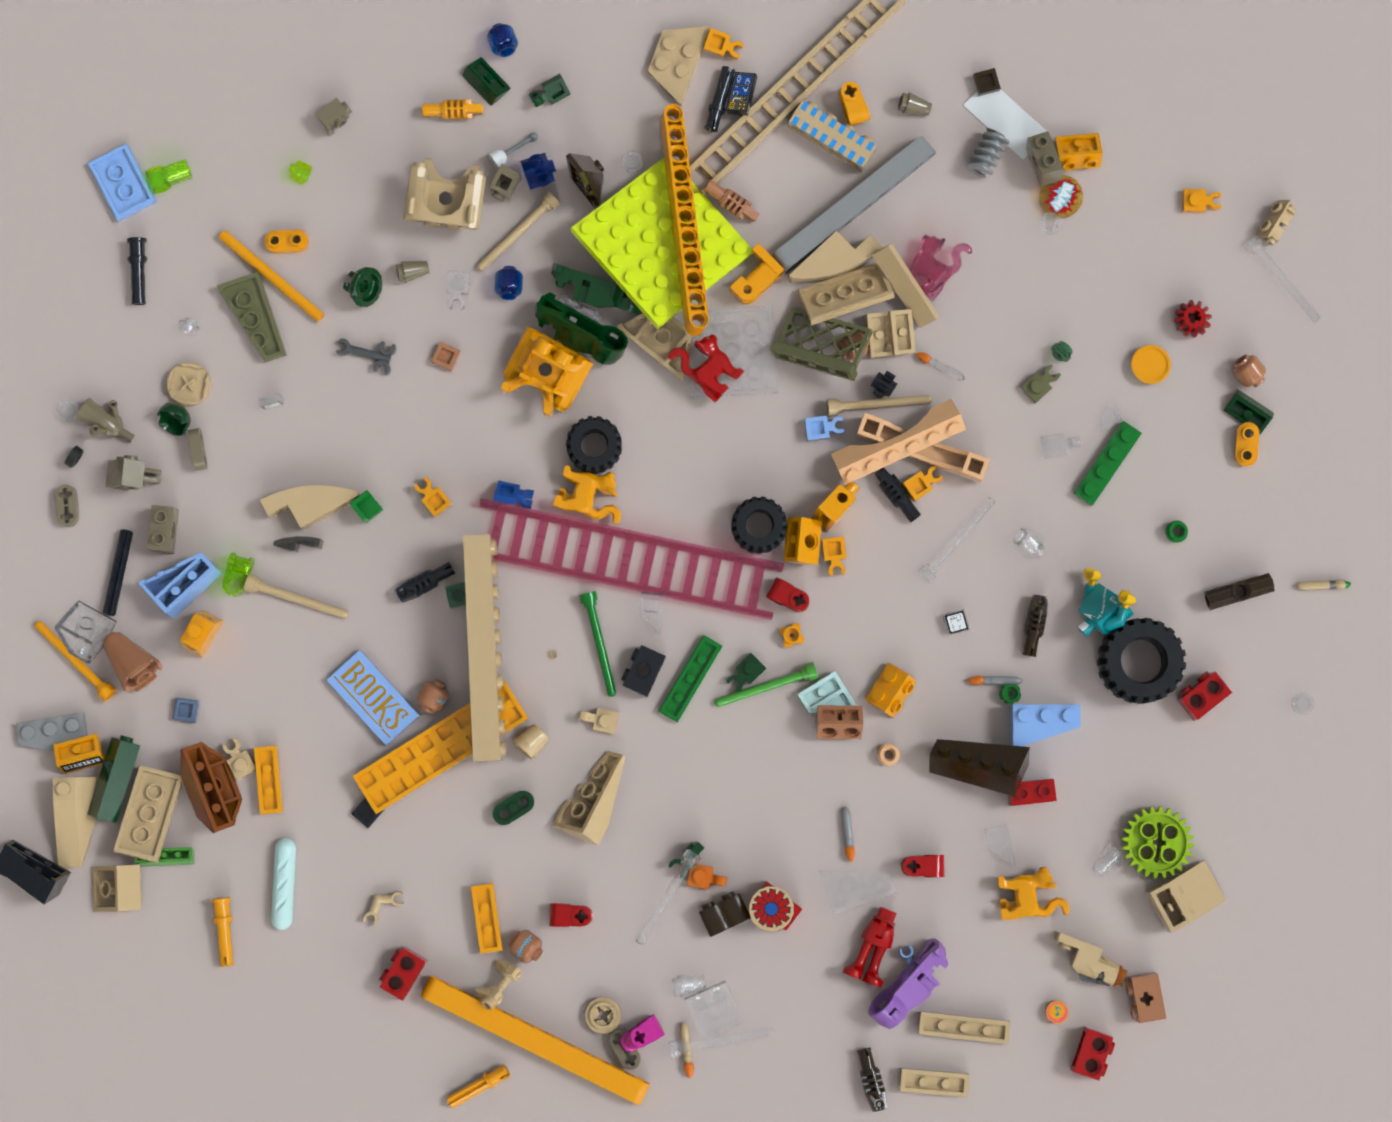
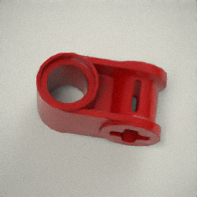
M777 577L766 595V598L798 613L804 612L809 606V596L807 593ZM801 596L803 597V602L805 603V605L800 604L799 607L795 606L796 601L794 600V598L799 599Z
M944 855L906 857L901 862V870L906 876L945 877ZM911 860H913V864H917V869H913V873L911 869H907V864H911Z
M550 903L549 926L582 927L590 924L593 919V912L587 906ZM581 910H584V914L588 915V918L584 919L583 922H581L580 918H577V914L581 913Z

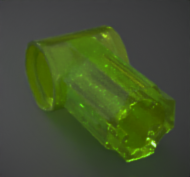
M186 159L165 167L155 166L145 171L153 194L163 193L169 190L172 185L193 178Z

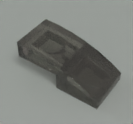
M295 536L276 540L273 546L298 553L300 544L322 549L324 541L314 537Z

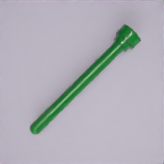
M596 591L581 594L579 598L584 608H587L607 694L613 697L616 695V689L595 607L598 597Z

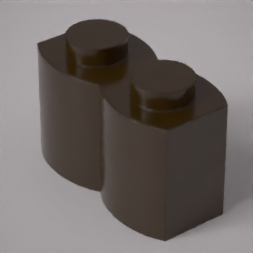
M732 891L721 896L723 901L715 904L714 901H710L701 906L702 910L699 911V914L710 937L751 918L740 893L735 894Z

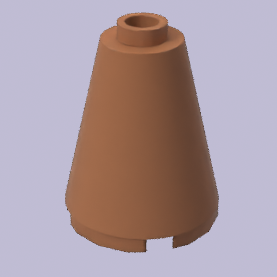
M111 632L104 638L103 648L123 689L127 693H131L130 690L132 689L138 692L147 687L156 679L155 672L157 669L162 670V664L158 659L121 632Z

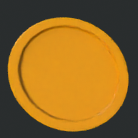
M1146 345L1135 352L1131 367L1134 375L1140 381L1147 384H1156L1168 376L1171 361L1167 352L1161 347Z

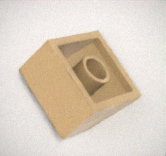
M140 864L92 867L93 912L141 910Z

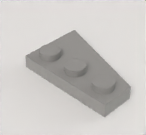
M85 713L16 723L19 746L54 751V744L88 736Z

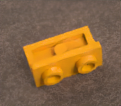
M888 662L865 698V701L893 718L902 709L906 697L914 690L916 680L908 673Z

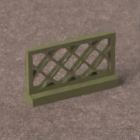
M792 307L777 342L773 341L770 350L774 357L782 361L855 381L858 374L856 369L871 338L872 329L833 318L824 321L825 328L814 332L805 310ZM796 315L805 317L806 322L795 327L793 325ZM809 326L812 334L800 339L797 331ZM837 327L845 329L846 333L835 338L831 333V330ZM829 332L831 340L820 345L816 337ZM858 332L865 334L863 339L855 344L850 337ZM795 333L797 341L791 344L784 343L787 336ZM849 338L851 345L839 350L836 343ZM815 339L816 347L810 350L804 349L803 343ZM834 344L837 352L829 356L825 355L822 349ZM854 350L856 355L853 362L845 361L842 355Z

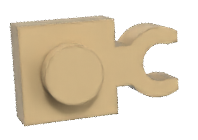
M234 738L235 748L230 750L227 744H223V749L226 753L231 754L232 758L228 759L227 763L236 780H240L255 772L256 766L248 750L241 752V742Z

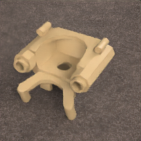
M425 158L423 163L414 162L413 166H410L403 219L413 222L424 221V225L441 227V224L444 223L446 224L445 227L449 229L463 230L465 228L479 230L486 177L483 176L484 172L480 171L479 165H472L462 177L452 180L445 179L437 174L432 159ZM443 192H449L452 195V201L448 205H443L439 201V196Z

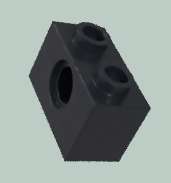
M641 645L640 649L635 648L630 659L634 661L631 669L626 668L621 678L624 681L623 687L648 698L666 656ZM641 664H645L649 668V673L644 677L636 673V668Z

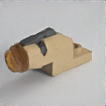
M1057 931L1055 940L1060 942V947L1070 951L1075 947L1070 966L1079 973L1080 980L1106 986L1122 987L1126 979L1127 970L1123 969L1122 965H1117L1104 956L1101 958L1103 948Z

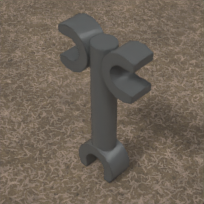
M339 339L340 343L346 344V349L344 351L336 350L338 355L346 356L353 354L376 360L377 362L373 367L374 372L377 373L378 368L384 365L386 366L385 375L390 374L391 367L389 364L391 357L397 350L395 344L392 345L390 351H385V342L382 341L379 345L380 352L353 346L346 339Z

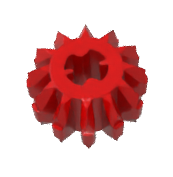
M1189 300L1188 306L1182 303L1180 305L1181 310L1177 309L1175 311V315L1178 318H1175L1173 321L1176 324L1180 323L1177 331L1184 329L1185 337L1191 332V336L1196 338L1198 333L1203 335L1206 332L1205 328L1211 326L1206 320L1211 319L1212 315L1205 314L1209 309L1207 306L1203 309L1200 308L1202 305L1201 301L1194 305L1193 300ZM1191 315L1196 317L1194 323L1190 322L1191 318H1188Z

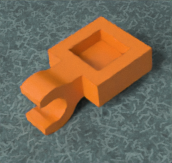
M691 863L687 885L709 890L710 883L726 886L728 877L712 874L714 867Z

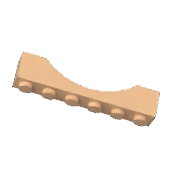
M949 399L932 407L918 424L897 437L875 444L849 445L832 453L831 456L838 473L846 485L966 430L956 405L952 399Z
M864 413L856 437L875 444L897 437L907 430L884 419ZM936 443L908 456L977 483L983 480L990 459L972 452L941 443Z

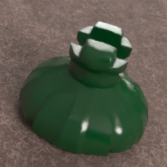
M363 267L356 272H349L348 276L352 279L348 284L344 282L343 289L350 293L353 302L360 307H368L374 304L381 294L383 285L382 276L378 270L372 267Z

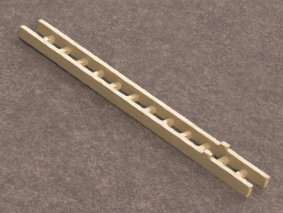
M863 0L750 108L748 115H743L690 166L691 175L701 167L703 169L701 172L708 179L712 178V181L718 184L799 106L802 100L805 101L903 7L906 1L898 0L888 11L877 0ZM869 4L882 15L873 25L860 15ZM854 18L866 29L857 41L844 29ZM839 33L852 45L842 55L829 44ZM823 48L836 59L827 70L814 59ZM807 63L820 74L811 85L798 74ZM792 78L805 89L795 100L782 88ZM777 92L790 104L780 115L767 103ZM762 107L775 119L764 130L751 118ZM746 122L759 134L749 145L736 133ZM730 137L743 148L733 160L720 148ZM715 152L728 164L718 174L705 163ZM703 189L700 191L705 196L708 194Z

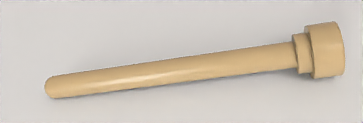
M548 191L542 197L541 205L477 265V269L484 271L547 210L556 209L560 205L559 201Z
M930 395L847 402L830 398L826 401L828 416H837L838 413H842L845 410L930 404L932 397Z
M249 574L246 579L244 591L250 593L261 591L343 619L348 617V612L344 609L262 583L258 576Z

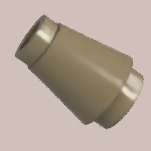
M910 92L908 94L902 93L898 104V110H901L904 114L928 116L932 108V103Z
M401 261V264H396L399 282L405 281L407 283L425 274H429L427 261Z

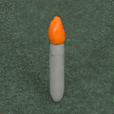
M978 675L968 678V682L973 685H1018L1023 681L1021 678L1014 676L983 677Z
M843 807L842 823L846 846L845 854L847 859L853 862L855 848L853 846L851 815L849 809Z

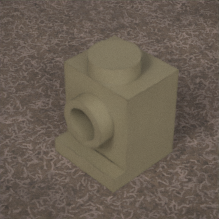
M335 98L317 111L316 115L329 134L333 135V129L345 125L352 111L345 101L340 103Z
M501 164L489 186L490 191L493 192L492 196L500 201H504V199L510 201L522 180L521 174ZM507 183L509 187L504 190L501 188V185Z

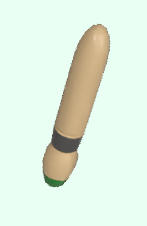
M1341 579L1336 581H1305L1298 583L1296 587L1301 590L1335 588L1342 590L1348 588L1351 582Z

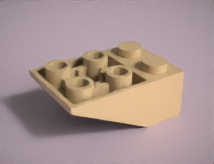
M1205 860L1146 891L1166 931L1170 933L1188 925L1226 900Z

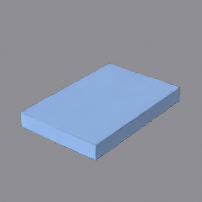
M127 143L87 163L118 222L157 202Z

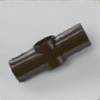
M1267 573L1204 592L1209 610L1268 594L1275 590L1273 579ZM1236 586L1243 588L1244 595L1242 598L1235 594Z

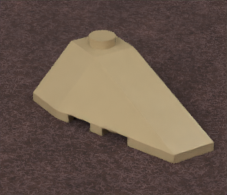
M607 751L592 769L591 777L584 785L580 784L576 789L578 793L571 801L567 800L562 805L553 826L584 842L599 845L609 825L625 756Z

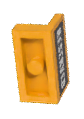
M97 733L53 745L56 765L64 774L102 765L105 759L101 750L100 737Z

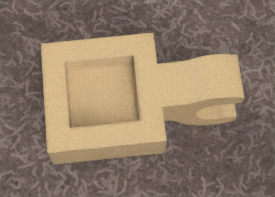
M597 708L596 714L580 711L579 720L594 723L592 730L615 734L619 712Z

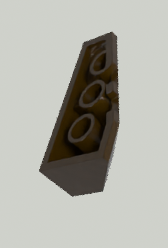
M569 153L566 155L570 178L593 208H598L601 203L604 182L603 166L598 160L593 161L590 156Z

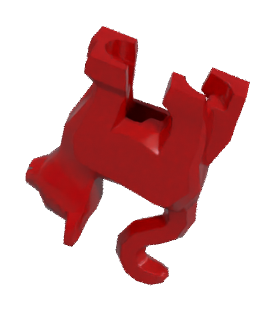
M711 334L700 341H695L694 346L699 352L708 356V359L696 369L689 367L690 357L683 348L672 349L668 354V358L672 360L677 356L681 357V370L684 375L690 377L701 387L704 394L716 403L724 392L729 389L726 384H720L717 378L722 373H725L737 380L745 371L741 368L736 369L733 367L727 355L718 348V338Z

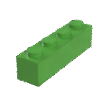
M192 847L163 848L158 863L135 858V863L140 864V866L194 864V849Z

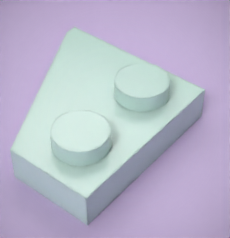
M836 671L797 694L809 714L817 713L818 705L857 706Z

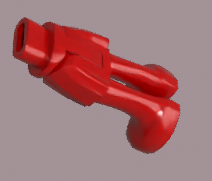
M883 907L879 908L877 916L873 915V919L861 935L864 940L856 960L851 965H846L842 973L860 980L864 964L874 945L875 950L862 981L879 988L882 987L883 980L879 977L878 970L886 949H891L895 926L893 922L897 913Z

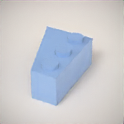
M201 552L177 563L176 566L166 571L158 572L157 575L147 580L139 581L138 584L165 614L174 619L223 573L209 557Z
M1080 704L1010 705V745L1025 746L1080 727Z

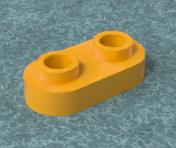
M299 229L274 230L265 236L264 244L274 254L301 253L308 248L309 238L304 231ZM295 237H300L301 241L299 243L293 242ZM273 238H278L279 242L277 244L271 243Z
M1245 422L1240 424L1236 430L1234 457L1239 465L1251 466L1258 458L1259 429L1254 423ZM1247 429L1252 431V435L1249 438L1244 434ZM1245 451L1250 452V458L1247 460L1243 458Z

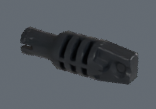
M884 467L875 473V476L880 481L878 486L893 506L899 507L910 522L921 516V513L910 501V494L907 493L895 474L890 475Z
M448 561L433 571L431 569L426 570L409 579L398 587L395 592L400 601L404 603L431 591L439 585L440 581L456 573Z

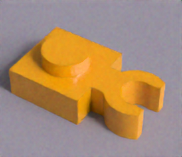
M710 28L703 50L720 57H724L725 52H727L731 58L739 59L740 55L736 54L733 48L739 47L742 49L744 44L740 41L729 42L731 35Z
M1184 189L1183 212L1205 213L1206 207H1209L1211 210H1219L1221 205L1214 204L1213 198H1220L1221 193L1214 192L1210 196H1206V189Z
M936 466L929 468L925 476L920 471L902 483L913 502L933 490L930 483L936 484L943 479L942 475L938 478L932 476V471L937 468Z
M424 477L423 479L427 482L426 488L421 489L417 484L414 487L420 494H425L421 501L436 518L449 508L452 503L439 487L433 490L431 481Z
M844 536L822 539L824 562L831 561V565L828 568L829 576H833L834 567H839L841 575H844L845 567L840 561L847 559Z

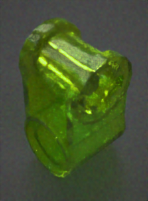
M234 552L230 554L222 581V588L228 595L238 597L244 593V585L248 575L252 572L254 558L250 557L247 559L236 556ZM238 581V589L229 591L228 586L230 582Z

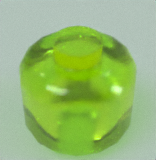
M297 160L295 164L291 163L288 169L291 172L290 179L304 185L311 174L312 166L301 160Z

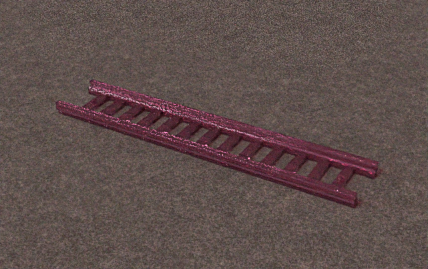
M480 499V508L497 511L491 534L492 540L497 542V550L506 513L518 516L510 555L497 553V555H493L494 561L772 620L773 612L756 609L764 569L782 572L784 563ZM527 518L540 520L531 560L519 558ZM549 522L561 525L553 565L540 562ZM570 527L583 530L574 569L562 567ZM592 532L605 534L596 574L583 572ZM614 536L626 539L618 579L605 576ZM635 541L648 544L639 583L626 581ZM656 546L669 548L661 588L648 586ZM678 550L691 553L683 593L670 590ZM700 555L713 558L704 597L691 595ZM721 560L734 562L726 602L713 600ZM743 564L756 567L747 607L735 604Z

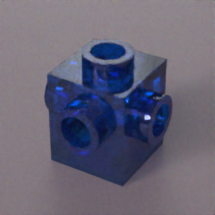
M545 153L534 154L530 158L520 161L530 190L547 186L555 181L553 173L556 172L553 160H548Z

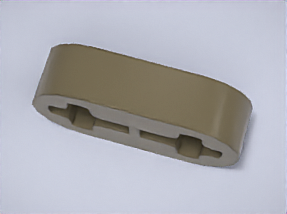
M201 429L188 430L195 471L207 469Z
M61 485L57 488L55 494L57 520L65 527H73L79 521L78 494L72 486ZM66 489L72 493V496L68 497V504H66V499L61 497V494H64ZM67 508L69 513L73 515V518H70L68 523L67 520L63 519V516L67 515Z
M620 1028L615 1029L611 1033L609 1041L620 1063L629 1070L637 1068L641 1060L638 1050L629 1052L631 1056L636 1055L637 1058L634 1059L635 1064L625 1063L624 1060L627 1059V1055L624 1051L626 1050L622 1048L619 1042L615 1044L613 1040L616 1039V1033L622 1036L627 1031Z

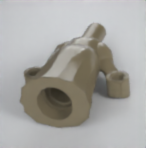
M89 397L76 415V420L92 426L90 429L92 436H97L98 434H104L107 437L120 436L128 442H131L135 436L123 428L122 419L118 415V403L115 400L110 401L108 404V410L111 411L110 414Z

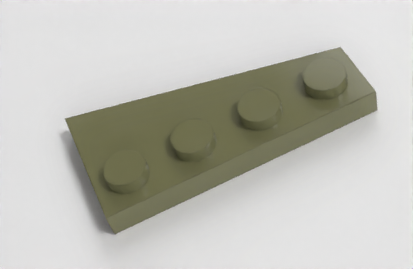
M255 272L217 285V288L265 362L286 356L287 354L260 273Z

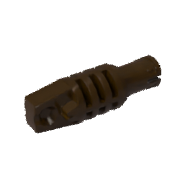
M1033 595L1024 628L1026 639L1022 655L1037 656L1039 638H1042L1047 617L1048 597Z
M871 1047L857 1050L862 1067L860 1076L872 1112L887 1109L884 1084L880 1069L875 1067Z

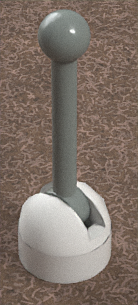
M532 132L527 139L506 152L503 150L493 151L489 154L490 160L499 169L501 164H506L509 154L530 141H536L538 139L537 133Z

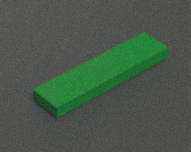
M703 635L658 712L678 723L723 647L722 645Z

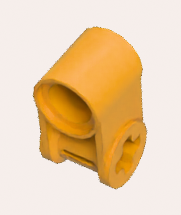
M846 82L839 92V100L847 124L854 126L870 120V112L860 87L855 82ZM847 90L850 93H854L852 97H850V95H845Z

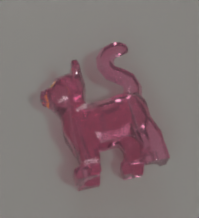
M928 235L922 237V250L914 257L909 271L915 279L920 274L927 279V283L920 285V287L932 302L942 292L945 283L953 274L959 271L962 265L960 253L962 251L968 254L972 253L973 250L970 245L959 243L954 246L951 253L953 264L947 266L934 258V255L944 245L945 239L942 238L940 240L935 236Z

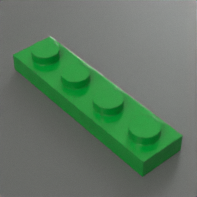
M1123 421L1074 492V495L1093 506L1142 433Z

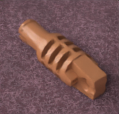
M711 179L703 188L705 192L719 200L720 206L741 220L745 217L751 222H755L760 215L751 208L752 203L731 189H724Z

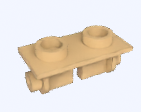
M1278 200L1272 206L1271 213L1260 225V230L1256 235L1257 238H1267L1266 242L1270 245L1279 241L1285 230L1280 226V223L1287 226L1295 215L1294 210L1296 208L1290 204L1291 200Z

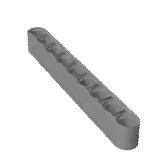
M923 136L918 137L776 250L772 257L784 268L785 273L789 272L811 255L836 230L838 232L841 231L936 154L935 150Z

